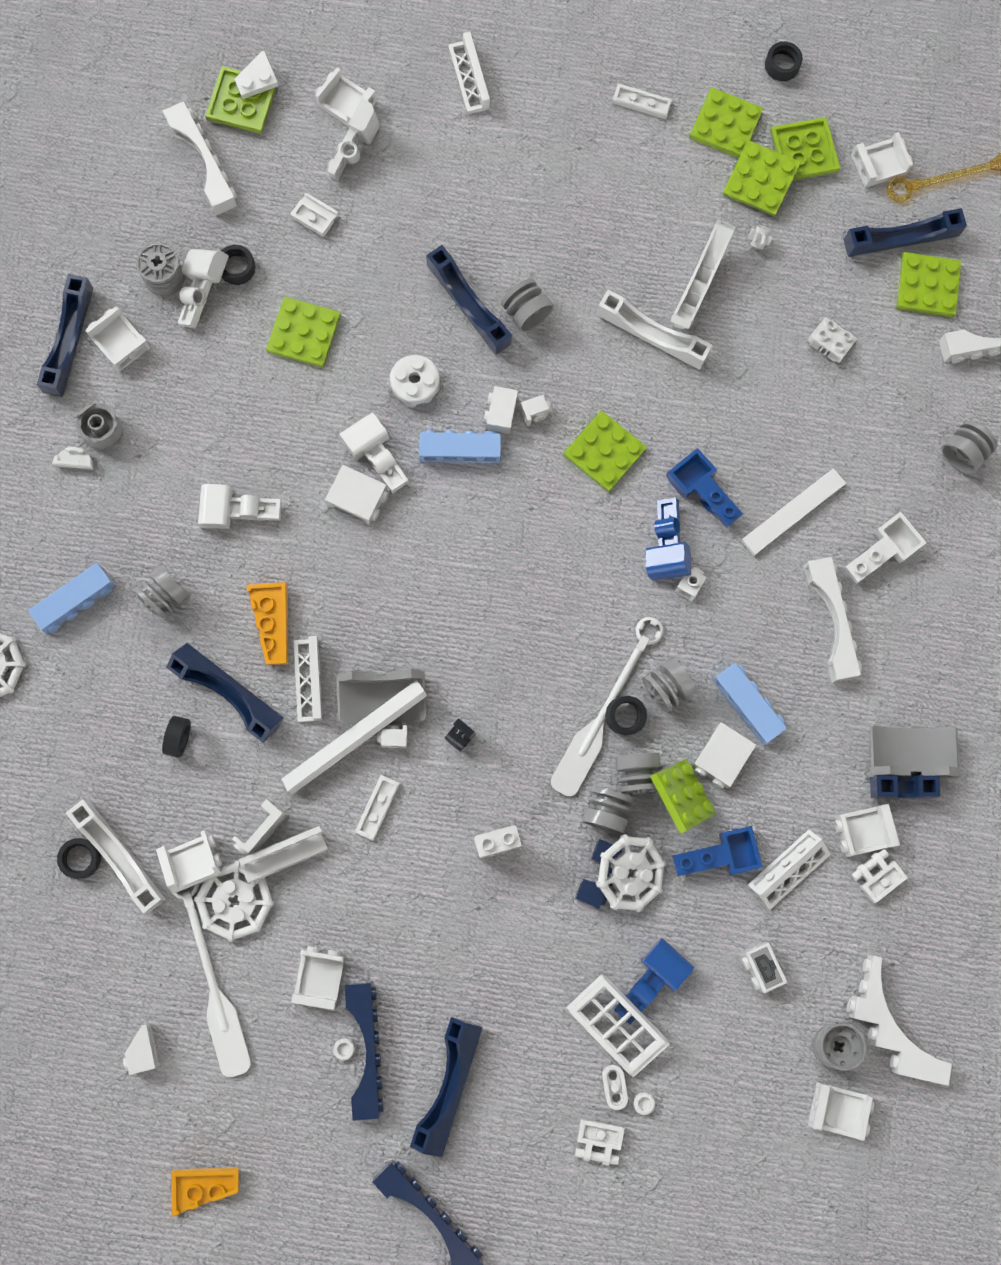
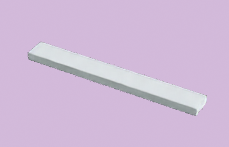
M416 680L283 777L282 781L287 791L293 795L428 696L419 682Z

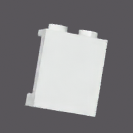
M336 68L334 72L328 75L326 82L323 86L318 87L315 93L317 106L349 126L348 123L361 98L369 101L372 105L376 102L373 89L368 87L365 91L343 77L339 68Z
M899 132L894 133L893 137L889 140L867 147L864 146V143L857 144L851 154L865 188L907 175L913 166L912 157L908 154L905 141L901 138Z
M118 307L107 310L103 317L92 322L85 330L90 339L119 372L150 349L145 338L135 330Z
M342 465L325 498L327 506L333 509L337 507L365 520L370 525L372 520L376 521L380 513L378 508L381 502H386L389 492H387L386 484Z
M720 722L692 766L696 768L694 771L702 777H710L713 779L712 783L723 789L724 787H731L756 744Z
M267 799L261 806L270 815L247 842L237 836L232 839L236 842L234 847L243 854L247 855L248 853L253 854L257 852L288 816Z
M889 804L835 816L834 826L837 833H840V848L846 857L900 845Z
M515 825L477 835L474 838L479 859L518 849L522 846Z
M205 830L201 831L202 837L173 849L167 850L164 846L156 849L166 885L173 894L222 874L220 870L222 865L221 858L214 851V847H217L213 835L209 836Z
M307 946V950H301L297 982L291 1003L335 1010L345 956H340V951L328 950V953L319 952L320 948Z
M817 1082L808 1126L813 1129L825 1130L864 1141L870 1131L868 1120L869 1115H872L874 1111L873 1097Z

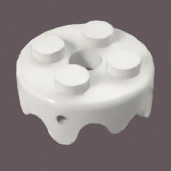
M410 355L396 362L390 373L392 392L397 399L401 400L408 407L413 408L420 403H429L440 389V377L437 367L431 360L420 355ZM412 375H418L420 381L412 383L409 381V378Z

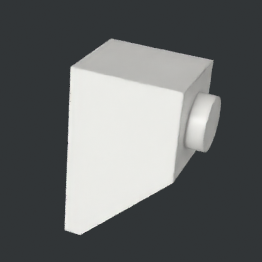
M151 1023L141 1026L125 1052L123 1064L125 1070L129 1071V1075L160 1066Z

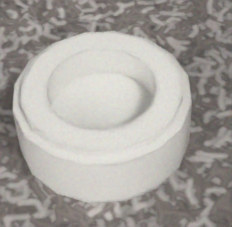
M341 1038L335 1043L333 1052L336 1058L346 1061L354 1055L355 1045L351 1039Z
M640 1092L633 1099L634 1109L641 1115H648L655 1108V1100L651 1094Z

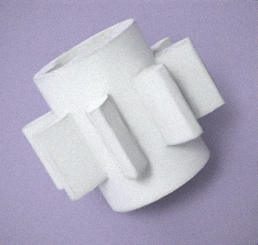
M757 225L756 229L751 228L748 239L751 240L750 245L759 249H764L765 245L770 246L773 235L770 234L771 229L762 225Z

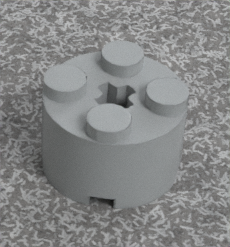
M88 404L77 415L76 429L84 441L98 450L109 448L116 444L123 434L120 420L113 410L105 404Z

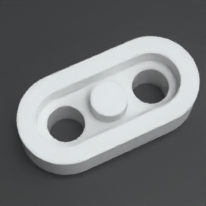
M610 1064L602 1071L605 1099L610 1108L621 1110L628 1102L623 1070L619 1066ZM610 1072H616L615 1079L609 1078ZM614 1094L620 1095L619 1101L615 1102L612 1100Z

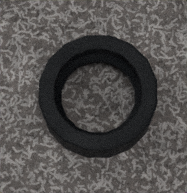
M788 41L775 43L769 49L765 60V70L768 75L778 81L793 79L798 74L803 61L801 50L794 43ZM777 54H785L791 57L795 64L792 68L783 69L774 63L773 57Z
M235 244L222 249L221 251L229 256L228 259L233 256H243L248 263L247 268L238 274H230L224 268L221 276L224 281L232 285H241L251 280L256 268L252 253L246 247Z
M617 697L607 706L605 713L606 723L617 734H636L646 724L647 711L643 702L636 697ZM624 703L631 704L637 711L635 724L628 728L621 727L615 720L617 707Z
M178 716L171 717L163 738V754L177 758L183 755L191 730L190 719Z
M75 838L65 842L57 855V865L60 871L65 876L73 879H84L93 875L101 862V853L89 840L83 838ZM76 846L86 847L91 853V863L83 871H74L67 864L68 852Z

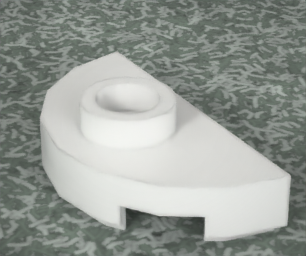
M78 447L65 448V450L54 457L52 462L53 466L94 470V463L90 455Z

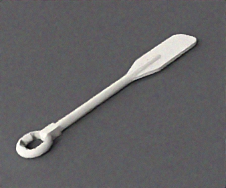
M645 617L637 623L635 631L639 642L597 718L574 736L551 778V786L557 792L569 797L575 795L601 750L607 706L620 694L646 645H653L659 642L663 636V626L656 618ZM650 621V624L659 627V631L654 636L655 640L649 641V638L640 635L639 630H643L644 622Z
M198 883L194 886L192 892L188 891L182 895L174 893L173 895L184 900L209 985L210 993L206 1018L221 1072L226 1077H234L247 1072L251 1066V1060L237 1011L218 988L193 898L198 891Z

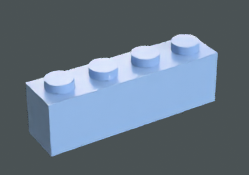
M426 430L420 432V462L500 463V434H496L494 431H486L484 433L465 431L464 433H456V431L448 430L444 433H436L434 430Z
M95 563L27 611L43 632L47 634L49 632L53 633L66 620L74 619L79 611L93 606L95 600L99 597H105L110 594L115 585L104 569L98 563Z
M734 663L716 676L713 682L762 745H765L787 729L784 725L785 721L779 714L776 715L771 709L772 704L770 701L759 694L758 686L753 681H749L744 668Z

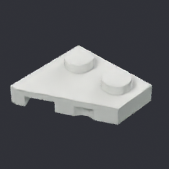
M264 51L235 78V83L242 99L278 87V82Z

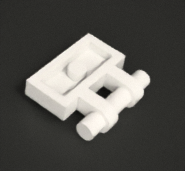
M885 849L879 853H874L868 862L864 865L860 864L856 868L857 870L851 874L855 881L864 877L866 882L860 887L872 903H877L908 878L895 861L890 862L888 865L886 864L884 859L889 854ZM878 866L881 870L872 876L869 871Z
M581 1118L577 1142L585 1143V1148H576L574 1157L583 1158L582 1160L587 1162L590 1160L602 1162V1165L607 1166L609 1164L618 1165L619 1156L611 1155L612 1149L621 1151L624 1127ZM592 1146L605 1147L604 1152L592 1151Z

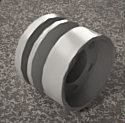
M153 243L140 251L137 257V269L146 287L153 294L159 296H169L176 293L185 281V275L182 273V266L176 252L170 246L162 243Z
M532 278L515 285L501 301V306L507 310V314L514 316L513 322L521 332L531 330L543 322L551 314L554 307L546 295H540L542 289L537 286L536 281Z
M965 421L954 433V436H951L941 447V452L953 468L970 475L974 474L982 466L984 460L989 458L997 449V441L984 426L974 421Z
M157 565L149 573L154 582L150 585L142 580L141 583L147 589L143 592L136 585L133 590L136 592L139 600L153 614L165 620L168 616L162 609L166 607L170 612H173L174 609L169 602L173 600L181 604L190 595L160 565Z
M672 657L659 666L662 675L653 670L650 673L651 676L646 675L642 678L652 700L666 713L673 709L672 705L677 707L680 704L677 695L681 699L686 700L697 692L690 675Z
M636 753L615 757L616 770L618 772H626V776L617 779L618 783H627V786L618 787V791L629 795H645L657 791L650 776L653 775L651 770L661 767L659 753Z
M592 786L590 793L597 795L598 798L588 797V801L595 804L596 807L585 808L581 822L610 832L624 834L628 820L619 815L620 812L630 813L631 809L622 804L632 805L634 799L612 788Z
M827 1024L815 1033L812 1041L813 1053L822 1066L831 1070L850 1071L857 1068L863 1062L866 1055V1042L862 1033L856 1027L849 1024ZM834 1043H839V1044H840V1045L838 1046V1050H839V1051H834V1050H833V1048L835 1047V1044H834Z

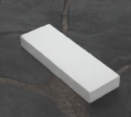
M618 83L612 103L666 119L672 99Z
M380 775L355 833L372 841L375 840L398 790L399 782Z

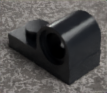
M458 718L453 724L454 727L444 739L461 752L476 733Z

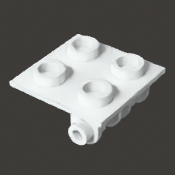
M825 317L807 341L816 350L822 346L819 352L825 348L824 356L830 352L827 357L834 363H840L857 338L841 328L833 320Z

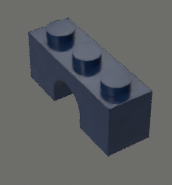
M876 775L870 777V797L937 798L940 797L939 776L924 775L913 777Z
M599 839L590 859L600 864L601 853H604L613 844ZM622 849L618 851L612 858L615 859L619 854H621ZM609 863V868H608V875H607V877H609V874H610V873L612 874V868H610V867H611V864H610V863ZM582 879L574 899L597 909H600L601 905L605 906L607 898L601 889L596 886V882Z

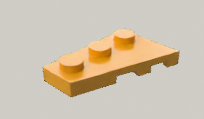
M239 1167L173 1169L171 1172L172 1217L179 1215L183 1211L198 1208L200 1205L210 1201L214 1202L238 1193L240 1190Z

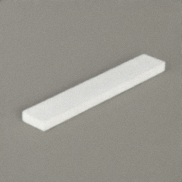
M833 468L744 537L741 542L755 556L842 488L846 482Z

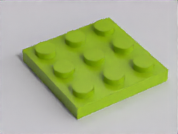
M221 66L205 115L206 120L262 134L277 87L242 99L235 83V78L242 71Z
M711 87L689 139L739 158L747 141L752 137L763 107Z
M827 117L771 127L770 134L775 151L801 162L793 181L839 172L840 165Z
M748 140L723 190V195L775 217L801 162Z
M903 252L896 309L954 317L957 309L961 260Z
M284 296L266 348L267 353L324 368L341 312Z
M601 410L567 448L563 456L609 493L646 451L647 446Z
M687 758L650 776L680 834L716 815L713 804L707 798L703 785L698 781L694 769Z

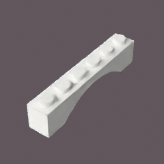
M183 101L163 110L166 122L174 137L191 145L206 163L207 179L204 192L215 215L217 216L236 207L235 198H237L233 187H228L227 182L229 180L224 170L220 172L218 167L221 165L217 156L211 155L210 151L212 148L208 139L204 140L201 136L204 134L199 123L195 124L193 119L196 118L191 107L187 108Z
M607 290L598 306L597 316L698 370L701 369L713 346L697 336L680 333L658 324L638 311L625 298L610 290Z
M966 330L945 333L939 340L944 362L952 361V363H958L966 358L974 360L981 358L983 355L995 356L1001 353V338L981 337Z
M832 557L808 561L803 566L808 586L815 590L824 600L830 610L834 623V646L827 663L831 681L834 683L857 678L861 675L862 665L856 657L857 645L851 637L852 625L847 620V605L842 600V585L838 582L836 576L838 572L837 565L833 562Z
M82 799L66 812L78 830L109 863L143 914L150 913L166 900L90 801Z

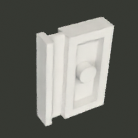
M305 193L303 199L298 202L290 216L295 221L324 237L333 225L336 217L339 216V213L325 203Z

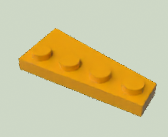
M280 582L246 585L266 664L268 666L288 664V584Z

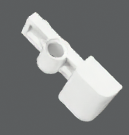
M361 98L348 123L350 128L343 142L341 141L338 144L337 153L334 159L329 161L327 167L330 177L337 181L347 163L355 164L359 161L360 152L356 146L358 141L371 144L380 126L373 105ZM353 149L354 153L352 155H346L348 150Z
M191 249L188 252L182 267V273L192 279L193 282L191 287H183L180 291V300L184 306L178 320L179 325L196 328L212 283H219L229 257L224 252Z
M370 413L339 433L340 439L357 461L365 455L392 494L409 483L407 477L396 464L392 454L382 445V443L389 440V436L374 413Z
M204 484L201 485L198 526L200 528L230 529L231 519L281 521L282 500L259 498L252 495L234 498L233 489L229 485Z
M899 512L874 532L880 541L843 568L856 584L892 556L900 564L926 544V541L902 512Z

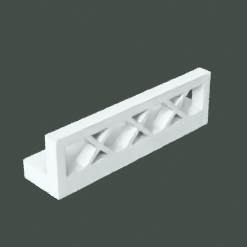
M466 32L463 33L462 42L448 44V48L468 115L489 110L490 98L471 33ZM464 48L465 54L461 58L454 53V50ZM462 64L470 67L467 74L459 70ZM467 80L475 85L472 91L464 87ZM473 97L479 100L480 105L470 107L469 101Z
M308 636V639L293 640L298 723L323 721L319 639L317 636ZM309 644V654L304 658L299 654L298 645ZM305 662L310 666V674L307 678L300 674V668ZM306 683L311 686V695L307 699L301 694V688ZM307 703L312 706V717H302V709Z
M317 826L239 859L246 880L250 884L323 853L328 848L322 837L320 826Z
M808 830L753 879L748 886L770 910L831 854L823 840ZM819 849H821L822 853H820L816 858H814L815 853ZM806 863L805 868L799 872L800 867ZM790 877L789 883L784 885V881ZM775 891L774 896L768 901L766 897Z

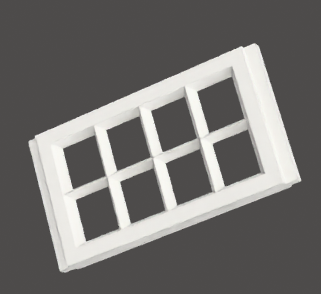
M603 974L596 978L566 1007L575 1019L632 1077L637 1075L670 1044L664 1035ZM604 988L615 997L605 1008L595 999ZM590 1001L601 1010L591 1021L581 1012ZM620 1002L628 1013L617 1022L608 1011ZM605 1015L614 1026L603 1035L594 1024ZM633 1016L642 1026L630 1036L621 1025ZM619 1029L628 1039L616 1049L607 1038ZM644 1030H647L655 1041L644 1050L635 1039ZM630 1043L641 1052L631 1063L620 1053Z

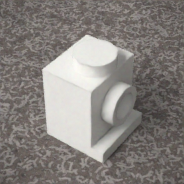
M544 395L523 401L520 405V410L527 427L531 426V421H542L548 416L549 412H552L549 400H545Z
M693 567L691 575L683 576L675 592L693 601L706 579L703 576L704 572L699 568ZM691 578V579L695 580L696 583H695V584H691L690 581H689V579Z
M388 725L387 729H382L378 732L377 742H381L382 748H407V725H403V729H399V726Z

